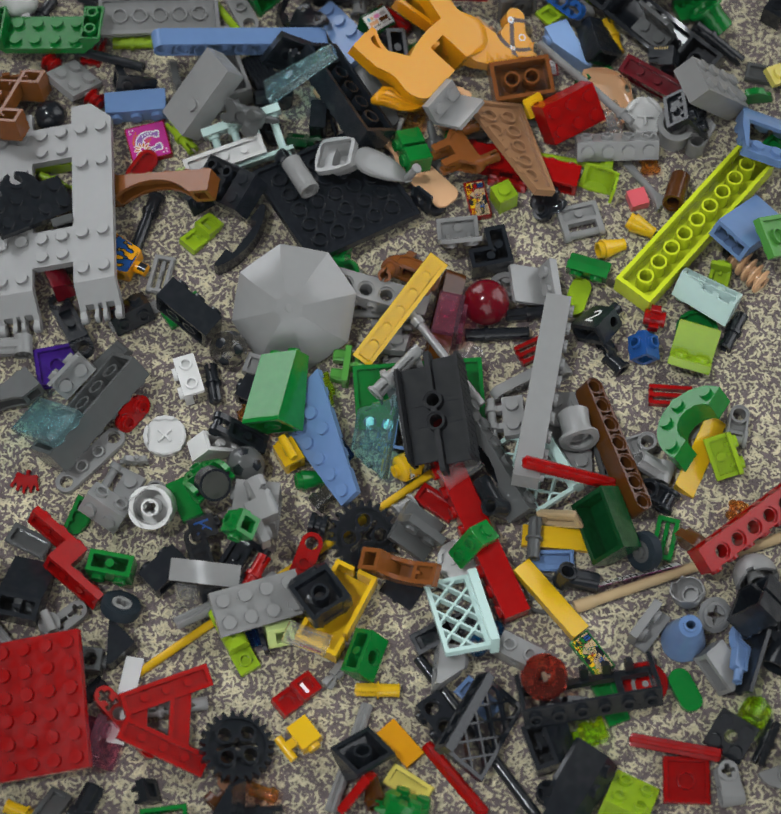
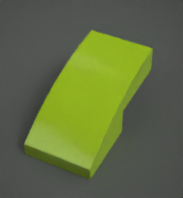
M208 212L195 222L193 229L179 238V244L192 255H195L224 227V223Z

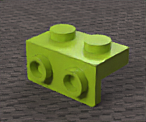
M727 431L703 439L716 481L744 474L743 468H746L742 455L738 456L736 448L739 447L735 434L731 435V432Z

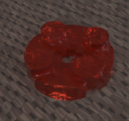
M540 653L527 660L524 669L521 671V682L525 691L533 699L542 701L552 700L566 690L568 672L562 660L548 653ZM542 672H546L547 675L551 674L548 681L538 680Z

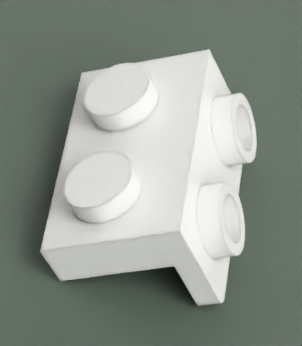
M190 353L173 358L175 368L171 369L174 381L179 380L181 386L177 388L180 400L185 399L186 406L195 404L193 395L205 392L194 354Z

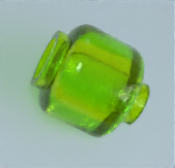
M749 696L743 701L737 715L761 730L768 722L772 710L765 698Z

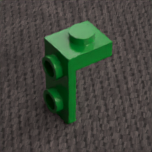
M484 520L470 527L448 553L459 568L463 569L482 548L496 542L500 536L490 523Z

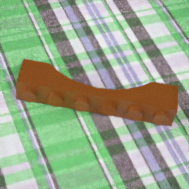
M206 167L194 170L183 169L180 171L166 170L164 172L114 174L115 207H124L142 195L161 190L182 192L192 197L196 202L216 201L220 178L211 168Z

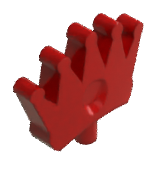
M27 470L26 475L17 472L10 486L13 488L16 484L17 492L22 487L23 494L26 493L28 487L29 493L33 492L34 486L36 491H39V477L37 475H30L31 470Z

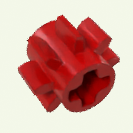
M652 305L651 309H645L643 325H648V331L657 332L658 327L664 328L666 312L661 311L662 306Z

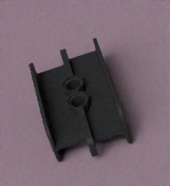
M427 350L423 351L424 367L402 372L394 369L393 375L405 457L408 463L414 469H418V465L439 461L440 471L445 476L450 475V464L469 460L479 462L480 453L478 450L467 370L461 354L456 350L453 351L451 356L433 359L432 354ZM439 398V402L435 406H430L433 399ZM442 419L440 426L433 427L436 420Z

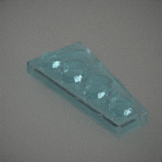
M332 44L321 47L318 51L264 80L266 98L269 103L277 102L335 61L338 57Z

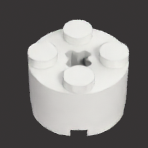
M160 484L142 486L135 490L129 499V517L136 526L143 529L154 530L167 525L174 518L177 511V503L173 493L167 487ZM150 503H155V510H149Z

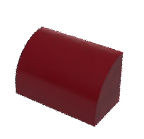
M65 268L44 271L58 303L76 295L74 285Z

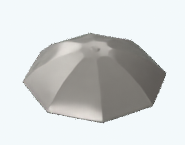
M279 244L240 272L232 322L253 353L261 355L270 353L271 350L288 351V348H298L309 356V370L330 356L335 349H339L348 343L357 293L328 252Z

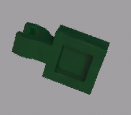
M289 132L286 145L293 144L294 149H303V147L315 145V141H322L323 137L320 135L309 136V134Z

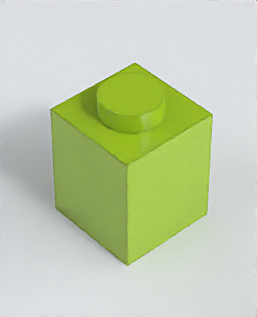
M506 179L490 187L489 199L500 215L517 206L518 193L509 179Z

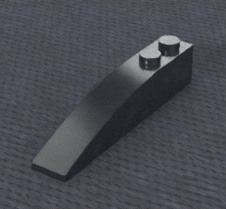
M576 737L553 776L551 785H554L550 797H545L542 806H545L543 814H591L602 799L618 767L606 754L581 738Z

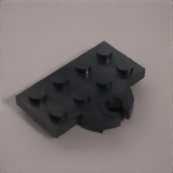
M14 171V179L19 181L20 184H12L8 174L0 182V237L2 240L47 224L53 218L72 213V198L58 175L39 182L33 175L27 172Z

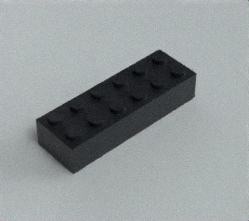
M307 42L300 52V69L306 75L310 84L320 96V99L325 103L330 114L339 124L340 129L347 137L355 138L358 148H384L396 130L380 106L371 103V93L336 43Z

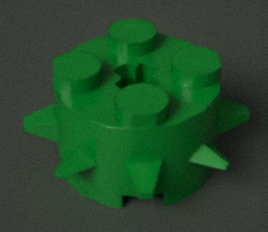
M398 785L396 790H387L383 800H375L379 806L374 807V810L379 812V814H429L431 799L425 795L410 793L411 790L409 788Z

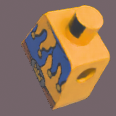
M116 234L117 278L130 282L135 273L145 277L149 272L150 265L142 262L144 259L142 250Z

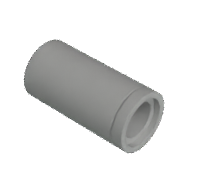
M293 154L288 156L282 162V168L300 196L304 199L314 196L319 190L318 183L299 155Z

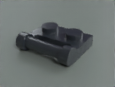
M252 540L240 541L239 543L231 541L218 563L242 565V569L253 551L267 555L265 558L271 555V551L267 548L263 550L260 544ZM240 576L239 584L242 583V581H243V579L245 578V576H244V577H241V576Z

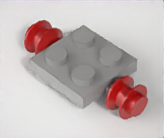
M54 53L47 54L42 58L41 68L47 70L46 73L50 84L71 102L85 97L84 105L91 103L99 109L104 107V94H99L98 90L102 86V81L74 59L63 64L62 59L57 58Z

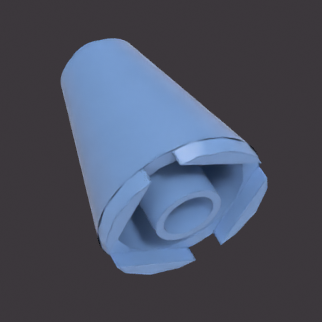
M686 615L669 622L663 629L661 645L664 653L670 659L678 663L694 661L693 658L706 647V637L702 623L696 616Z

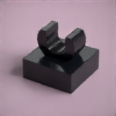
M141 778L135 781L136 786L131 791L134 793L138 792L139 799L135 800L134 804L154 805L162 801L156 779Z

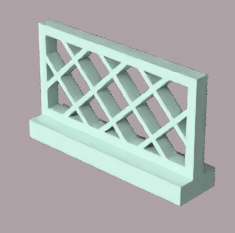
M552 435L550 444H545V449L549 450L548 455L551 459L548 461L572 467ZM504 437L500 440L501 448L505 454L513 457L512 466L514 468L519 438L505 440ZM510 441L517 442L514 453L506 452L503 446ZM545 474L544 478L552 479L550 491L539 489L540 481L537 490L526 489L527 491H534L533 496L535 500H537L538 492L549 494L547 502L540 507L535 501L538 507L535 509L537 512L540 509H549L573 492H580L585 486L580 482ZM557 480L567 484L568 488L563 492H554Z
M476 568L467 569V575L439 579L437 588L444 590L440 596L431 592V589L436 587L424 586L445 657L488 649L490 654L499 652L500 637ZM464 583L465 585L462 592L452 588L455 584ZM448 593L458 597L454 603L444 599ZM462 599L471 603L468 609L458 605ZM440 603L449 607L446 613L436 609ZM454 610L464 614L460 620L450 616ZM467 617L477 621L474 627L464 623ZM445 621L455 625L452 631L442 628ZM459 628L469 632L466 638L455 634ZM473 635L482 638L483 642L475 644L469 640ZM451 639L461 643L456 648L449 649L448 647Z

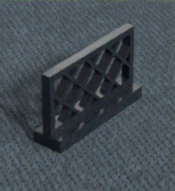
M489 672L476 675L434 747L438 754H445L478 783L482 782L521 713L519 702L493 681L495 677ZM490 688L496 692L497 702L489 703L488 691ZM504 703H509L515 708L511 716L506 717ZM498 704L500 718L493 719L490 705ZM484 706L487 720L479 721L477 710L479 707ZM495 721H501L503 731L500 735L495 734L493 724ZM480 724H488L489 737L482 738ZM474 725L476 739L468 740L466 731L468 726ZM491 739L492 750L489 754H485L483 740ZM477 741L479 755L471 756L469 743ZM458 744H463L466 758H460L454 753ZM480 758L482 768L479 773L474 770L472 759Z

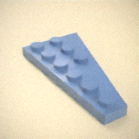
M317 368L307 379L303 431L288 432V434L293 437L303 455L339 504L347 507L361 491L354 469L350 466L348 450L344 447L342 441V431L334 407L331 406L328 397L330 394L323 381V372Z

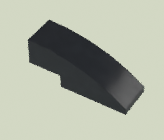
M456 612L451 617L460 620L464 614ZM467 617L464 623L474 627L477 621ZM445 621L442 625V628L452 631L455 627L454 624ZM435 622L409 635L419 656L435 651L440 643ZM459 628L455 634L464 638L469 632ZM451 639V640L449 641V643H451V644L454 643V642H456V641L453 640V639Z

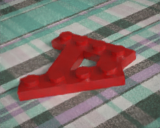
M207 664L193 667L118 694L125 719L115 739L201 778L207 763H201V758L205 755L198 754L199 750L189 746L191 694L214 685ZM169 702L168 736L147 726L148 709Z

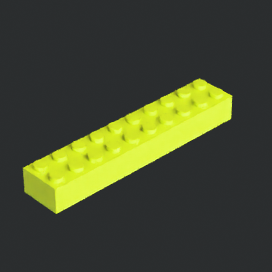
M737 145L616 277L613 289L645 312V309H651V306L655 305L679 278L682 270L685 267L688 268L714 239L709 235V232L718 219L750 199L772 175L773 166L741 156L739 152L742 146Z

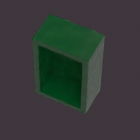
M601 485L571 505L572 510H576L582 519L584 527L579 529L593 566H610L642 547L619 486Z

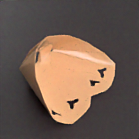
M598 67L583 70L582 75L588 78L587 74L591 76L589 81L593 82L597 88L621 108H626L628 103L634 100L631 84L621 73L608 68ZM625 85H627L628 88H630V92L626 91ZM600 101L602 109L607 112L605 114L606 120L600 122L603 124L610 120L614 112ZM621 119L620 123L614 129L613 132L617 131L620 127H622L625 121Z

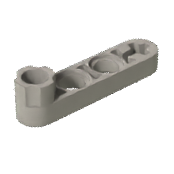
M566 361L564 362L563 371H558V375L562 376L561 382L573 374ZM532 368L492 388L490 394L495 399V402H501V397L512 396L528 388Z

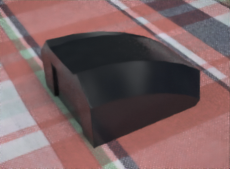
M326 562L313 565L291 579L287 585L295 601L314 629L323 628L332 620L346 613L353 605L352 596Z

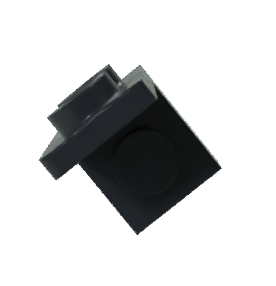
M115 65L112 86L115 92L157 88V78L128 75L123 67Z

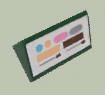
M382 4L359 18L357 29L365 33L373 26L377 30L378 35H380L386 28L396 26V22L386 6Z

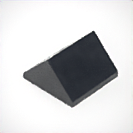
M369 726L330 747V751L345 781L356 779L396 756L395 752Z

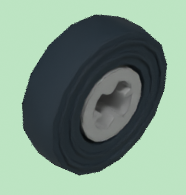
M112 590L103 595L100 610L107 619L113 622L129 624L138 619L141 603L136 596L129 592Z

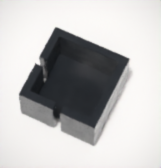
M772 573L757 580L756 585L751 583L738 590L727 621L744 638L758 635L764 629L775 627L781 621V582Z

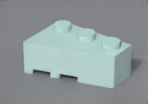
M687 267L680 273L671 293L678 301L687 303L724 327L732 318L743 295Z

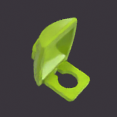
M586 163L578 186L591 192L609 195L608 203L611 204L620 173L602 165Z

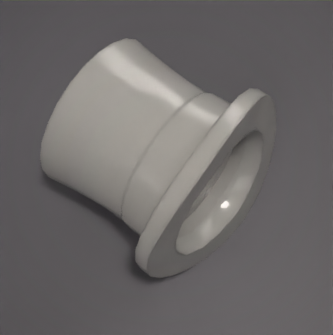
M665 111L657 119L660 146L667 151L676 152L682 150L695 131L688 124L676 131L670 132L666 127Z
M582 405L569 406L557 414V420L562 430V436L558 439L560 447L568 451L582 452L589 450L597 444L600 437L599 431L591 426L589 409Z

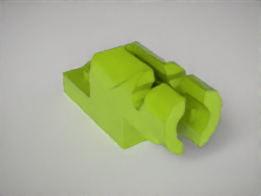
M210 610L208 615L218 633L212 610ZM244 632L220 639L241 678L261 667Z

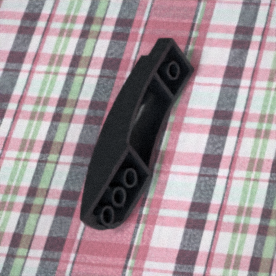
M587 0L649 49L651 45L631 29L644 14L638 4L640 0ZM642 0L645 3L648 1L657 8L656 11L660 15L664 13L671 19V23L675 26L674 31L677 37L670 45H674L680 53L679 66L692 56L700 60L703 59L706 63L715 65L716 68H720L726 61L722 53L687 28L655 1Z

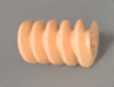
M752 253L740 262L731 254L726 261L732 264V270H735L734 274L740 276L741 281H746L747 287H752L751 291L753 293L758 292L768 283L769 279L767 276L770 271L762 272L764 265L761 264L757 267L758 259L750 260L753 255Z

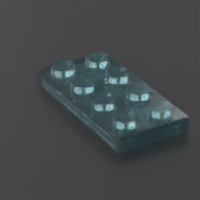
M39 397L11 430L19 436L56 448L64 442L65 436L78 426L80 419L84 415L78 409Z

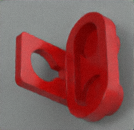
M140 394L133 396L118 411V415L115 418L116 428L125 433L131 432L149 412V399Z

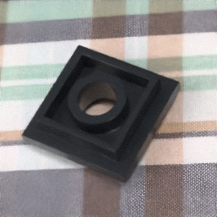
M723 707L702 743L710 747L720 748L722 750L721 755L739 765L760 728ZM729 729L736 731L738 738L734 741L728 740L725 736V731Z

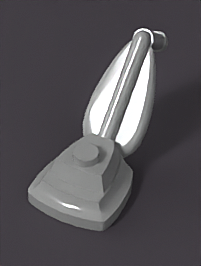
M332 137L322 140L315 157V170L318 175L334 174L340 176L359 169L362 173L377 179L410 183L422 170L421 166L415 163L406 173L395 160L386 154L370 147L358 148L357 141L352 137Z

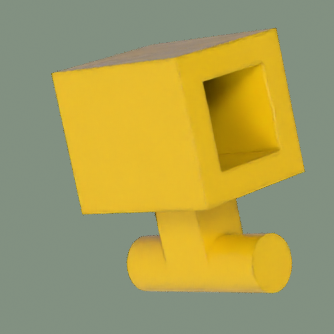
M285 434L280 435L278 441L273 445V451L284 472L288 474L304 466L305 457L292 436L287 438Z
M304 714L286 728L287 734L291 737L289 740L285 741L282 735L274 739V742L291 763L298 758L293 751L295 748L298 747L303 754H306L308 751L311 754L321 746L322 736Z

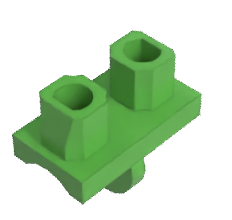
M346 345L345 349H335L333 352V363L343 364V369L331 368L330 381L340 383L342 388H348L350 372L353 373L352 366L364 365L356 357L354 362H352V345Z

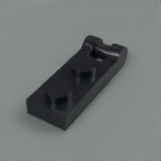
M221 411L214 412L212 417L213 423L210 424L208 430L209 434L220 436L238 446L254 447L262 455L265 454L270 436L242 424L241 421Z

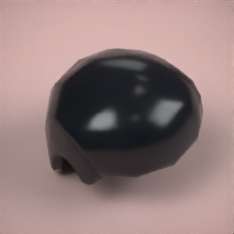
M49 100L37 106L35 121L39 128L44 129L63 125L66 115L59 103Z

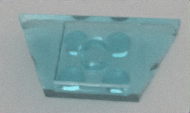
M392 395L391 398L384 401H377L371 406L357 409L350 452L356 458H360L365 466L373 469L380 479H388L399 414L397 395Z

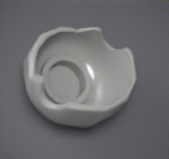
M680 576L679 580L670 584L669 593L674 603L682 609L695 608L705 598V586L701 580L694 576Z

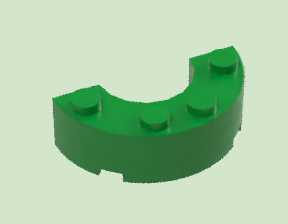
M704 385L684 392L670 402L659 419L657 427L658 443L669 459L682 471H687L697 455L688 443L691 431L704 420L711 418L720 419L730 403V400L720 387Z

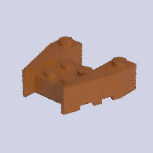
M26 69L20 70V74L10 75V72L2 73V77H0V139L23 141L30 127L24 110L17 108L20 101H46L52 90L46 70Z

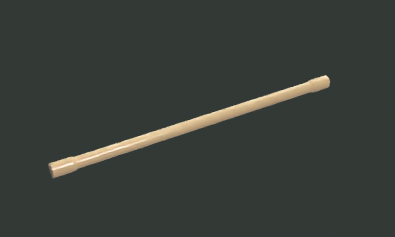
M781 532L755 540V545L746 551H740L738 558L745 554H751L781 544ZM690 562L595 595L574 600L572 605L577 613H581L598 605L678 579L680 576H687L699 570L694 562Z

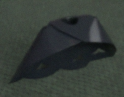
M282 0L278 5L277 27H323L330 24L326 15L320 11H313L311 4L307 1H304L296 8L290 22L288 15L285 13L290 0Z

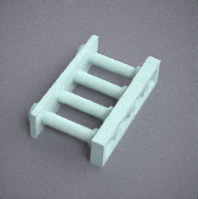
M278 102L261 108L265 115L279 118L278 115L282 114ZM222 121L200 130L204 140L212 142L215 149L222 146L219 140L221 135L228 133L231 135L233 142L240 140L239 132L242 126L237 123ZM279 123L270 124L279 149L235 165L248 169L274 160L275 154L281 148H284L290 155L295 152L293 144L286 145Z

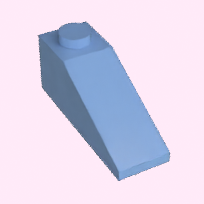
M567 19L545 26L544 35L542 36L545 44L581 73L584 69L592 67L591 63L586 62L580 42Z

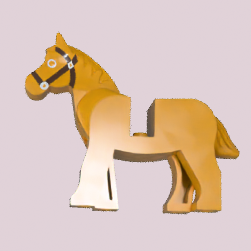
M396 0L393 3L392 9L425 31L407 55L388 51L382 44L377 30L373 26L359 38L348 52L355 61L367 72L375 76L383 85L371 97V103L407 112H416L423 109L424 103L446 78L449 79L455 70L463 66L487 70L490 62L537 56L533 51L534 42L526 34L525 17L520 9L510 8L500 20L502 29L496 34L484 26L478 18L458 10L451 0Z

